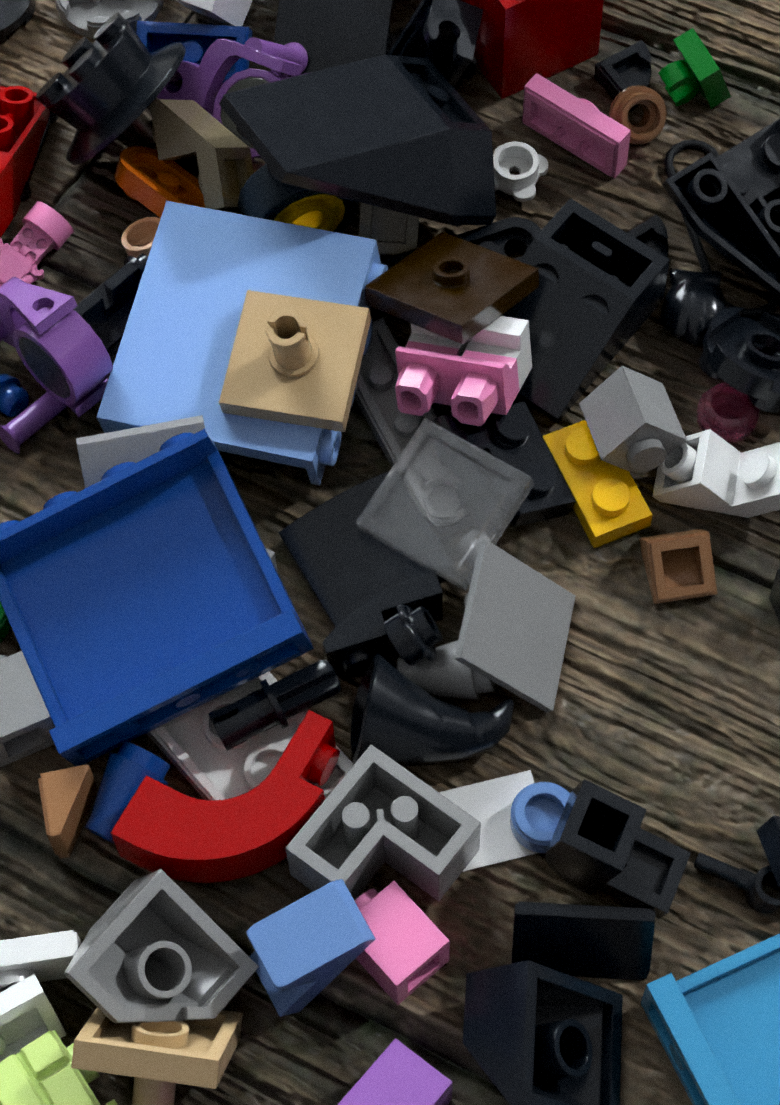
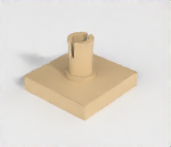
M247 290L219 400L222 412L345 432L371 323L369 308Z
M97 1007L74 1039L71 1068L134 1077L132 1105H174L176 1083L211 1089L217 1088L239 1043L243 1013L222 1010L215 1019L114 1024Z

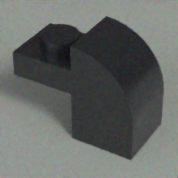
M584 779L569 795L545 854V859L558 876L582 892L592 895L597 890H600L635 908L652 909V911H655V917L660 919L669 912L691 852L641 829L640 826L647 809Z

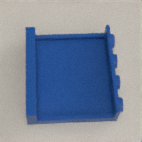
M205 429L195 434H178L165 441L161 445L159 452L137 463L125 462L107 470L103 474L101 481L79 492L68 491L58 494L44 504L43 510L21 521L12 520L0 524V602L55 728L49 730L56 749L59 755L74 766L84 765L120 747L123 741L130 742L314 649L228 469Z

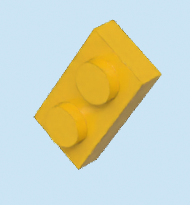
M586 420L542 436L576 501L572 508L593 548L651 526L653 514L630 472L601 460Z

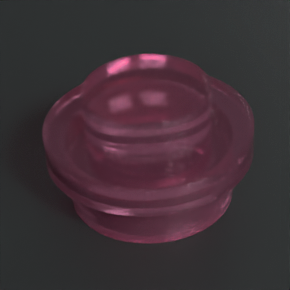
M724 382L715 385L702 395L697 406L696 417L702 431L711 429L725 441L731 443L747 438L755 430L759 418V409L751 403L748 395Z

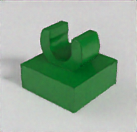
M694 28L673 39L682 60L666 65L658 74L666 85L665 89L675 105L680 106L689 102L697 95L699 90L711 109L730 98L731 95L719 67Z

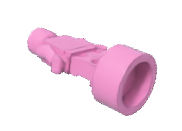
M41 201L36 202L22 219L24 226L10 245L8 243L3 244V240L0 238V286L12 277H17L29 284L43 279L44 270H38L37 265L52 249L59 250L74 233L70 223L49 205Z

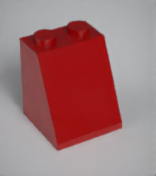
M461 0L483 9L474 56L477 60L478 68L501 99L523 90L527 82L536 73L547 79L598 55L604 0Z

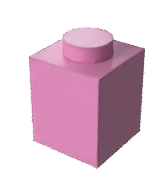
M394 880L379 893L372 888L355 900L375 937V940L356 959L391 999L399 1005L449 962L450 941Z

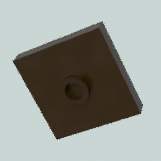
M441 232L365 286L366 305L457 343L464 344L539 287V268Z

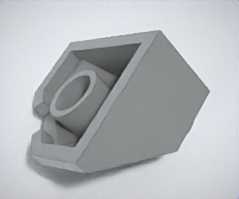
M159 869L134 880L91 927L65 970L64 975L114 1024L215 1019L259 966L162 869Z

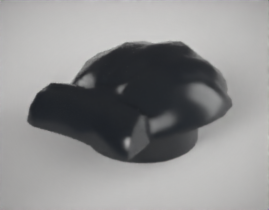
M680 269L670 270L671 289L667 293L661 309L662 324L666 330L671 332L673 337L677 339L685 338L694 345L701 344L714 316L728 308L726 299L720 289L722 272L717 270L706 272Z

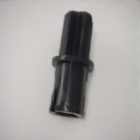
M319 660L271 685L265 679L260 682L262 688L208 714L226 751H229L233 747L247 741V739L279 724L282 729L288 727L287 719L337 695L341 690V686L331 664L327 660Z

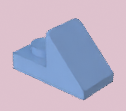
M343 879L335 880L258 921L246 931L247 937L255 950L249 957L259 966L256 969V973L280 1017L300 1012L375 940L372 931Z

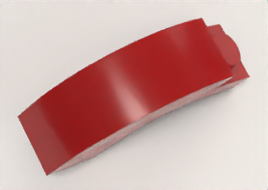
M308 710L276 766L266 779L252 790L234 798L225 800L196 799L182 794L146 775L110 832L119 855L148 871L154 872L162 869L171 879L197 883L224 882L244 878L279 863L287 857L286 846L325 800L323 789L314 784L323 786L328 781L339 758L340 751L336 749L333 721Z

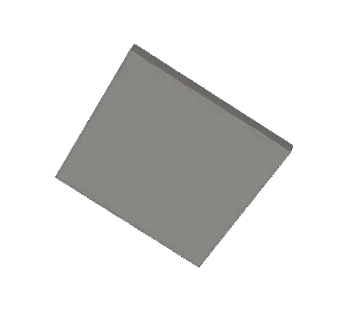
M488 540L480 541L454 659L546 713L553 711L576 596Z

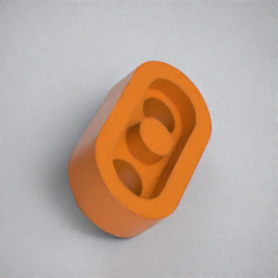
M144 146L128 147L121 152L114 175L115 181L127 196L139 201L159 218L162 216L166 200L205 208L198 179L174 160L159 161L157 150Z

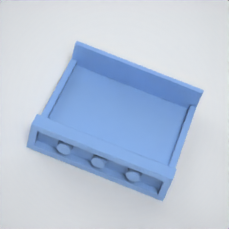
M166 200L116 354L113 370L110 373L96 416L104 433L203 415L205 430L218 451L304 468L307 470L311 484L320 486L325 466H334L337 461L342 437L340 431L226 414L222 412L219 400L247 290L369 308L370 311L371 306L366 305L365 286L388 270L387 265L381 264L377 241L365 237ZM372 319L363 355H366L370 346L373 331ZM356 383L355 392H354V396H353V400H352V405H353V402H354V399H355V394H356V389H357V383Z

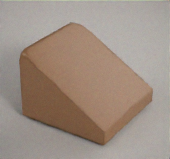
M695 529L639 538L642 558L654 604L717 595L709 531Z
M89 765L41 773V778H38L46 835L55 855H58L60 859L70 857L97 792V784Z

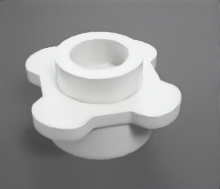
M517 141L502 144L494 151L495 191L501 190L508 195H513L514 199L519 202L533 199L536 195V182L539 177L546 175L548 172L547 159L537 154L530 145ZM510 172H518V173H520V174H519V175H513V174H510Z

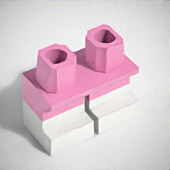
M500 316L464 344L457 343L411 324L412 333L406 346H399L395 350L398 371L395 391L397 406L401 413L422 416L424 413L429 412L433 403L451 406L452 416L460 423L480 427L491 413L507 415L532 369L529 320Z

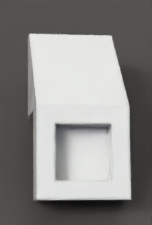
M709 429L685 436L687 440L670 453L657 468L652 497L659 502L746 518L780 510V442L741 453Z

